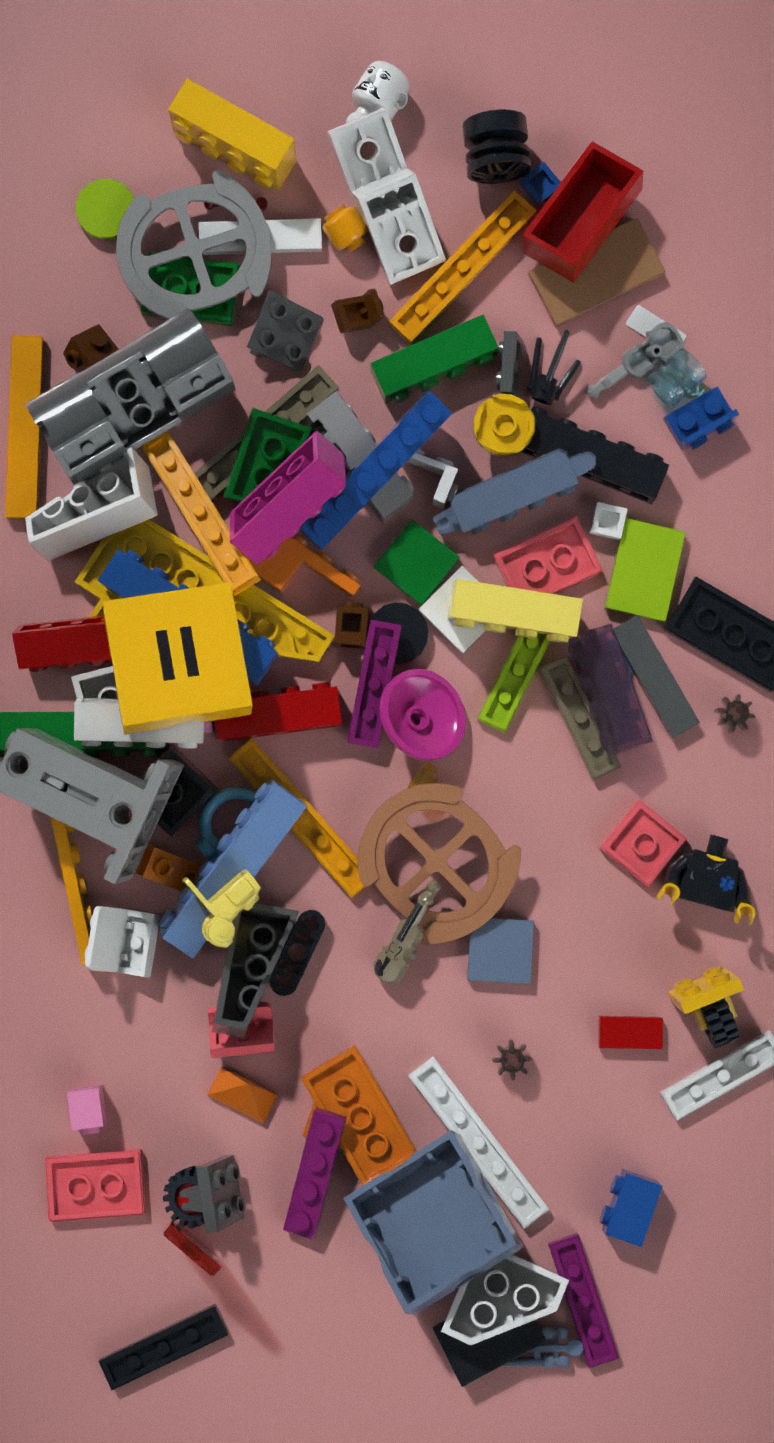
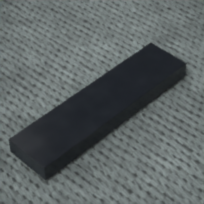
M215 1303L100 1358L98 1362L112 1391L228 1336L229 1332Z

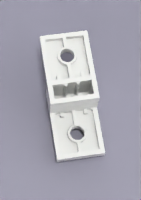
M381 108L327 131L355 208L368 227L388 283L390 285L445 262L446 258L417 176L407 168L387 109ZM367 141L373 142L375 145L373 156L362 158L360 155L361 145ZM406 235L413 236L414 246L412 249L401 251L399 243L402 237Z

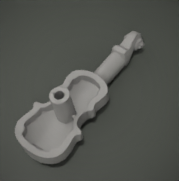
M663 322L657 324L651 331H646V340L641 345L635 344L632 349L625 351L622 355V364L602 377L596 385L588 386L587 394L589 397L597 399L600 392L610 388L628 374L633 377H642L648 370L653 369V365L657 361L668 364L670 359L680 355L684 345L678 330L672 324Z

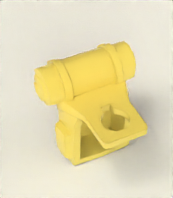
M244 869L210 899L206 900L194 884L185 877L182 881L210 913L202 923L204 938L216 947H228L233 943L232 939L235 933L232 921L241 910L249 911L253 908V905L260 899L258 895L261 889L260 885L251 873Z

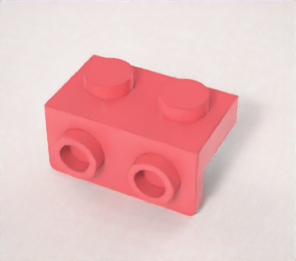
M270 1002L258 1004L243 1038L212 1032L216 1007L208 1008L211 1058L275 1052L274 1022Z

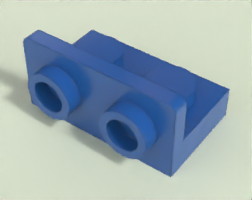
M717 386L668 414L663 420L681 450L689 446L694 450L709 441L706 437L709 434L717 431L720 435L735 426L733 421L739 413L737 409L732 411Z

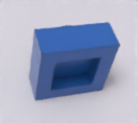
M542 162L522 178L519 185L535 204L540 207L551 197L561 181L546 163Z

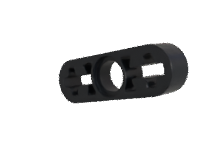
M307 910L298 917L270 977V986L276 994L287 996L297 989L325 929V919L320 912ZM312 915H315L317 917L316 922L320 925V928L318 930L313 929L310 932L308 938L314 939L313 944L310 945L304 939L295 938L297 931L303 935L306 929V925L302 923L303 919H310ZM295 943H300L307 949V956L301 962H295L289 957V948ZM283 960L293 967H301L299 974L293 970L289 980L293 982L292 987L286 986L284 990L278 988L279 982L276 981V976H283L287 970V967L281 966Z

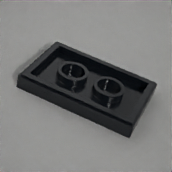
M537 1320L473 1345H468L441 1332L445 1321L432 1327L461 1387L547 1342Z

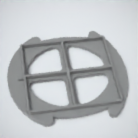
M221 170L213 172L214 184L195 185L177 189L149 201L145 194H140L131 202L121 220L117 234L116 253L123 280L133 296L145 308L167 320L187 308L194 311L223 303L241 294L248 288L254 298H259L262 296L267 285L272 256L267 223L261 209L250 193L232 176ZM191 202H207L221 206L231 212L237 218L239 224L235 229L204 239H198L195 236L187 212V205ZM166 210H174L177 213L185 243L179 247L151 256H144L141 252V244L148 227ZM237 240L244 241L246 244V254L241 267L225 284L220 287H214L210 282L202 255L204 251ZM189 257L193 262L201 290L195 295L173 293L157 285L150 278L149 270L171 261Z

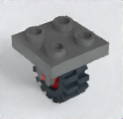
M234 1155L222 1156L197 1167L195 1165L175 1173V1175L168 1179L169 1184L165 1185L163 1191L169 1193L163 1196V1202L169 1201L170 1205L165 1207L167 1213L170 1211L174 1212L170 1217L173 1221L180 1219L178 1225L182 1227L188 1225V1228H195L205 1224L206 1233L219 1232L244 1218L245 1201L243 1196L240 1195L238 1182L240 1170L235 1163Z

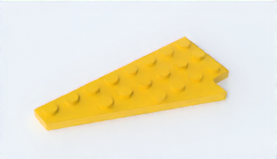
M150 519L103 538L75 580L77 585L100 599L89 617L104 615L102 601L121 599V597L98 582L99 577L118 549L124 553H127L128 550L135 552L144 559L142 564L150 570H153L155 566L171 576L169 582L178 588L181 583L189 588L225 583L209 556ZM255 585L233 596L237 619L249 627L247 632L258 639L260 635H263L275 643L274 650L277 651L278 657L319 663L335 638V635Z

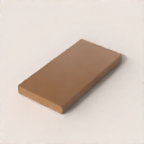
M636 218L612 230L574 283L544 265L530 270L528 275L555 327H558L663 275L665 269L639 219Z

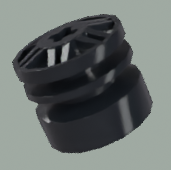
M506 109L489 110L470 116L463 122L464 146L470 150L466 153V163L468 164L467 178L481 184H498L520 179L530 173L531 160L528 158L530 150L524 144L528 139L526 116L522 112Z

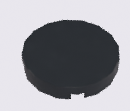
M395 602L382 606L371 617L373 620L402 625L395 665L411 662L422 654L427 645L429 630L425 618L418 609L405 603ZM369 621V623H368L367 635H368V630H369L370 621Z

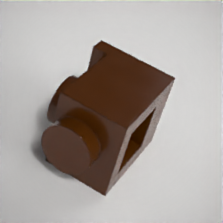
M346 601L344 606H337L335 647L365 649L369 609L363 608V603ZM350 620H354L358 624L357 629L354 631H349L346 628V624Z

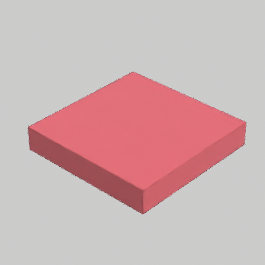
M637 800L599 849L649 888L688 839L641 800Z

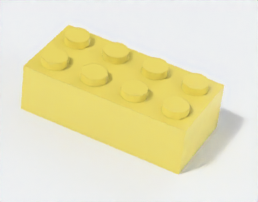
M456 579L452 584L447 619L454 620L453 626L474 628V623L485 625L484 631L503 633L506 631V628L516 630V636L534 638L537 637V633L546 634L547 641L564 643L568 642L569 638L577 637L583 599Z

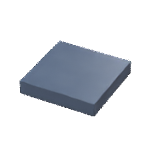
M491 918L483 926L471 932L467 980L531 984L534 921Z

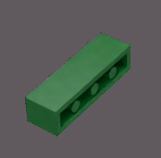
M483 314L371 362L370 371L384 403L392 401L393 404H397L408 399L411 392L418 389L424 392L438 385L437 381L449 377L452 380L464 375L466 369L477 364L478 367H483L495 360L494 357L497 356L499 347Z

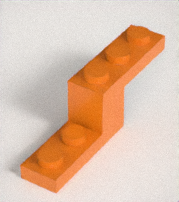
M297 534L290 539L287 537L279 545L277 552L271 558H265L258 565L247 557L259 578L280 594H283L303 565L353 600L361 590V585L357 583L359 578L345 568L342 572L332 566L334 561L321 551L315 554L307 548L309 543Z

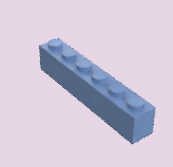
M271 779L268 784L264 783L260 786L254 796L255 802L249 810L245 808L239 814L235 822L237 826L230 835L225 834L220 839L216 847L218 850L211 860H205L197 872L199 876L193 884L206 900L210 899L244 869H247L255 877L307 808L302 799L274 779ZM186 886L178 897L180 902L174 910H168L161 918L159 931L164 940L193 959L207 941L202 934V923L210 913Z

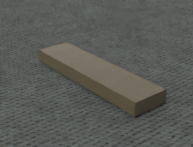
M566 655L540 667V673L592 781L622 767L569 656Z

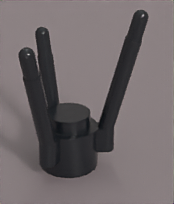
M569 330L563 332L547 375L540 374L539 379L537 377L542 339L540 337L536 339L531 377L527 386V390L531 391L529 398L536 402L552 405L553 400L558 401L563 389L581 364L580 360H576L558 386H556L558 380L553 378L569 337Z

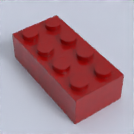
M591 141L522 234L523 253L574 283L642 191L644 171Z

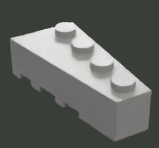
M337 391L307 413L308 427L312 428L311 432L318 431L344 454L346 476L377 446L372 433L361 425L353 409L345 403ZM396 472L368 501V504L381 521L385 523L413 502L414 495L411 492L414 488L404 475L400 477Z

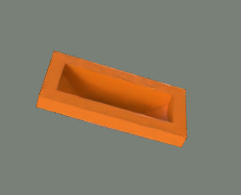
M222 1066L207 1096L263 1124L278 1095Z

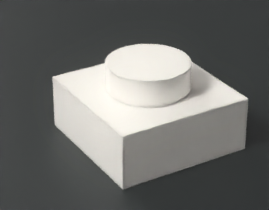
M597 502L589 534L620 541L628 509Z

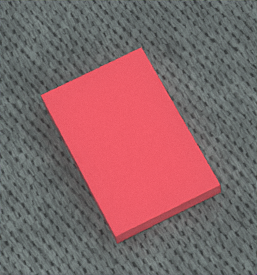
M577 516L493 555L506 586L512 588L558 594L603 573V569Z
M141 1149L45 1157L49 1222L145 1214Z

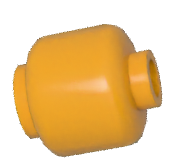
M343 204L324 217L326 222L323 225V231L336 250L340 251L347 248L349 252H352L365 243L362 237L367 233L368 227L355 207L349 206L346 208Z

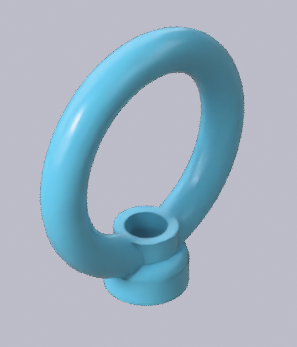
M245 787L225 788L212 795L204 804L199 816L201 838L195 845L207 859L211 860L218 851L216 847L219 840L213 835L211 828L212 816L215 810L222 803L232 799H241L253 804L256 800L254 798L255 791Z

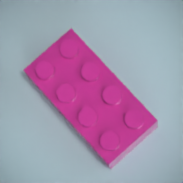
M315 431L230 512V543L257 565L265 558H271L277 552L279 545L287 537L290 539L298 533L302 523L309 517L314 518L322 510L323 504L329 498H335L343 491L346 485L344 454L318 431Z

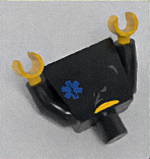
M710 835L706 852L694 849L690 853H683L668 867L663 887L657 894L658 900H661L664 894L669 895L671 898L670 906H673L676 900L680 898L728 912H734L736 908L733 919L736 924H739L741 915H744L749 919V925H751L756 915L754 907L751 906L750 889L744 870L738 866L737 860L724 857L729 839L716 835Z

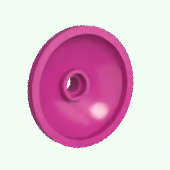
M410 669L390 680L382 693L380 700L382 725L389 739L403 753L415 759L432 761L447 756L458 747L466 728L465 710L458 693L443 677L429 670ZM411 717L415 720L416 725L412 722Z

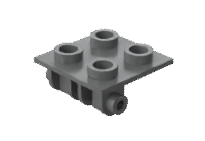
M269 290L247 347L251 349L250 353L254 356L262 357L264 355L301 373L322 316Z

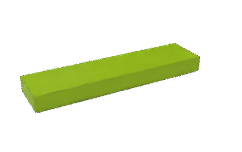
M537 633V637L534 638L517 637L477 718L478 721L505 734L550 641L546 640V634Z

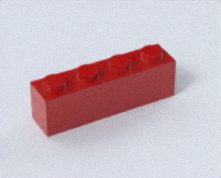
M104 615L21 624L12 632L18 669L29 668L30 672H39L46 670L48 666L59 665L61 669L76 667L78 663L90 662V665L96 666L106 664L109 660H112Z
M331 682L312 684V690L300 691V686L282 688V694L269 695L268 690L251 692L253 704L251 715L215 720L217 740L219 742L249 739L251 737L256 738L343 726L338 687H331Z

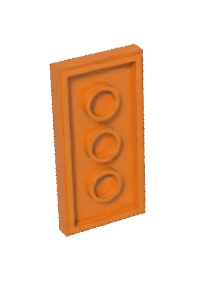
M355 1044L300 1076L318 1108L347 1117L340 1148L362 1186L379 1175L400 1167L417 1152Z

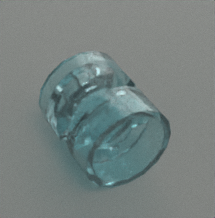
M680 348L667 360V367L661 365L647 379L655 394L666 405L674 407L687 396V389L694 390L707 376L698 360L687 350Z

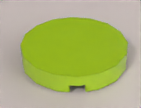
M98 179L89 183L80 191L76 200V216L81 228L90 237L95 239H104L105 241L116 240L124 213L134 200L133 194L123 183L114 179Z

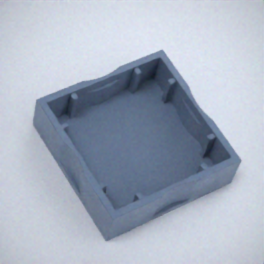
M452 1130L414 1153L400 1167L379 1175L343 1198L364 1238L377 1253L383 1273L405 1314L416 1315L524 1248L461 1135Z

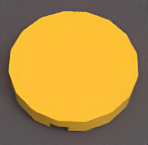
M497 394L487 399L478 407L473 419V433L477 443L486 452L497 457H510L520 453L529 445L535 432L533 412H531V409L523 399L512 394Z

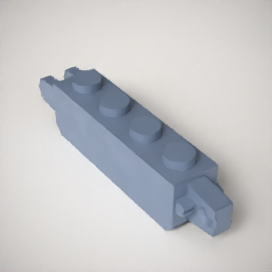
M558 448L457 492L453 497L451 506L433 517L434 524L440 535L461 529L463 533L471 530L472 534L481 532L489 528L488 522L499 518L501 522L517 516L516 510L528 505L529 510L547 503L545 498L557 493L559 498L576 490L574 485L579 483L578 476L588 473V470L591 471L596 466V456L592 451L588 452L587 450V452L584 451V453L569 457L567 451Z

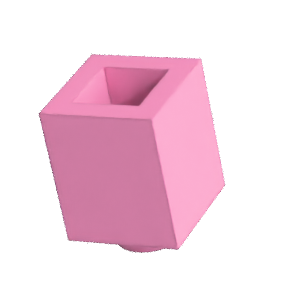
M103 1085L71 1089L67 1092L71 1130H80L81 1135L99 1133L100 1127L108 1123Z

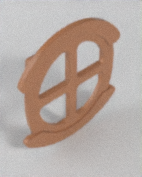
M448 783L415 785L390 797L374 812L368 821L358 849V872L362 885L369 887L374 883L389 903L406 918H408L415 906L410 900L411 893L434 872L442 874L466 899V905L456 911L435 912L426 910L419 922L421 928L424 929L423 938L420 941L423 945L440 944L456 940L477 930L489 921L510 895L521 863V848L518 845H512L509 849L505 850L498 836L486 821L470 806L460 800L464 794L463 789ZM438 810L460 818L464 826L443 848L434 850L407 823V818L417 811ZM393 831L400 832L426 859L425 865L400 887L392 882L385 863L386 841ZM471 836L480 838L488 857V878L486 885L480 891H474L447 863V859Z

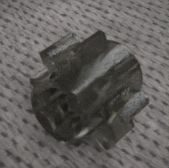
M740 694L735 695L733 702L727 697L722 698V703L725 706L714 710L721 717L717 725L725 724L729 726V733H733L737 725L741 730H747L748 726L745 721L755 718V715L749 713L748 709L752 702L744 703L740 701ZM736 707V712L740 713L741 717L733 721V715L728 714V711Z
M509 1039L508 1047L496 1046L500 1054L499 1057L492 1058V1062L502 1065L497 1072L499 1075L508 1071L510 1072L511 1079L515 1080V1072L521 1070L524 1074L528 1073L523 1066L525 1062L531 1061L532 1057L523 1055L522 1052L526 1048L524 1043L516 1048L514 1047L513 1040ZM508 1052L512 1055L518 1052L519 1054L516 1057L519 1061L518 1065L509 1064L505 1066L507 1059L504 1056Z

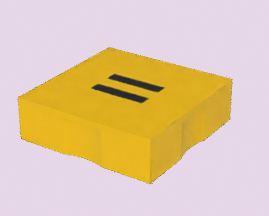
M231 582L102 601L123 735L169 728L189 721L208 722L251 715L253 704Z

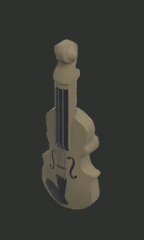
M431 880L427 883V890L419 895L418 901L408 918L400 921L396 931L393 933L391 942L388 946H383L382 951L376 957L374 973L381 980L391 984L399 983L403 979L407 968L410 967L408 960L414 961L416 959L417 945L423 938V930L419 922L428 907L432 906L433 898L440 889V884L437 881Z

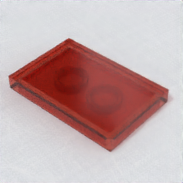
M171 1219L164 1228L163 1236L210 1276H215L221 1268V1258L187 1229L178 1225L177 1221Z

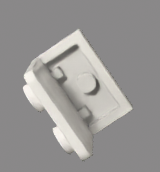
M96 906L90 919L91 930L88 946L85 950V968L92 971L119 972L141 977H151L161 915L130 909Z

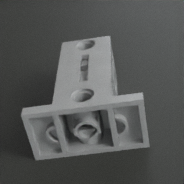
M17 728L16 732H12L5 744L7 752L3 761H0V792L116 848V852L112 851L104 864V869L107 871L103 879L113 884L132 880L184 764L174 759L157 760L156 764L152 763L144 780L39 729ZM129 808H130V810H131V812H132V818H131V819H130V817H129V815H128Z

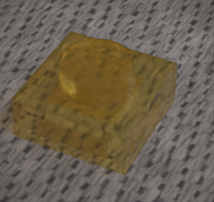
M427 762L407 787L435 783L438 780L434 776L437 768L430 762Z

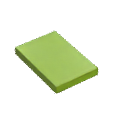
M626 518L604 609L632 616L638 615L641 618L665 623L686 532Z

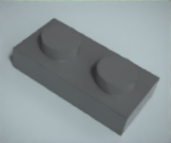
M504 331V341L499 343L498 355L499 359L502 360L501 371H498L496 375L497 390H500L501 394H512L519 397L523 339L517 331Z

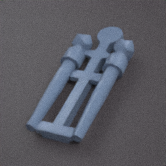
M552 1326L543 1327L541 1330L546 1340H553V1344H542L530 1350L529 1352H534V1357L515 1358L502 1366H544V1368L559 1366L560 1368H567L570 1364L568 1355H559V1352H568L569 1355L576 1357L583 1352V1344L576 1338L569 1340L567 1344H559L558 1339H567L569 1332L565 1326H559L557 1329H552ZM541 1352H553L554 1355H544V1357H541Z

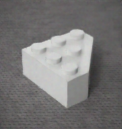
M512 1254L458 1289L441 1332L468 1345H473L556 1312L569 1280Z

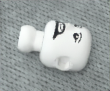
M386 61L372 62L353 89L352 101L357 110L347 117L346 123L381 108L387 109L390 120H392L397 111L403 109L407 104L410 91V83L407 76L396 66Z

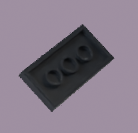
M695 576L664 631L770 693L773 692L774 621Z

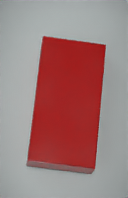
M599 1016L598 1047L663 1049V1017Z

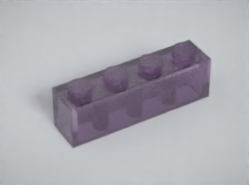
M612 623L577 634V637L570 638L568 640V653L571 660L577 666L580 687L586 692L590 703L589 713L597 723L600 732L599 741L602 748L607 752L608 757L625 753L653 742Z

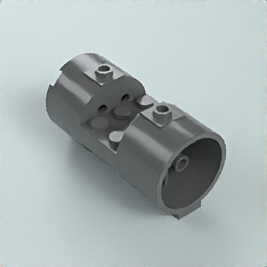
M187 308L84 371L74 374L25 403V406L68 478L75 485L99 472L107 464H112L123 458V454L132 447L136 450L235 392L236 388L222 358L197 318Z

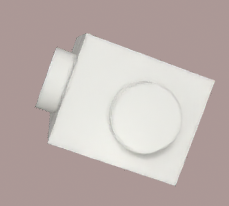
M418 449L406 463L442 476L432 505L444 509L446 502H452L459 485L454 484L458 469L453 467V462L441 457H437L436 460L424 456V451Z

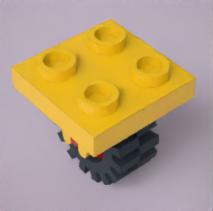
M720 966L706 970L703 973L704 977L694 981L691 978L679 981L674 985V989L668 991L672 1003L684 1014L692 1012L698 1028L701 1031L705 1030L710 1043L715 1049L740 1038L737 1024L733 1019L737 1017L730 996L744 990L740 978L726 968L721 969Z

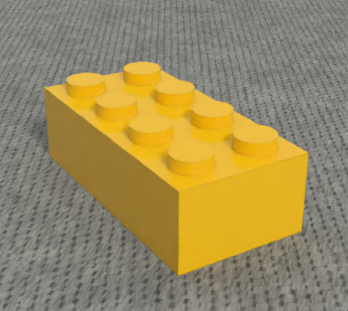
M186 78L168 108L173 132L178 140L187 145L193 143L199 146L206 156L214 160L217 158L222 159L228 163L227 166L240 175H243L245 172L252 176L255 183L264 189L269 190L271 187L279 192L297 161L294 138Z

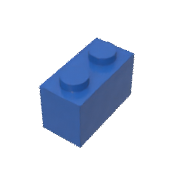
M622 1169L621 1175H615L611 1184L610 1193L614 1194L610 1206L605 1205L601 1213L599 1223L603 1224L602 1230L604 1233L642 1247L663 1186L656 1180Z

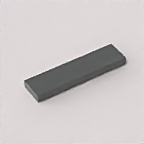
M636 615L610 630L611 635L671 739L699 724L700 721L639 616Z

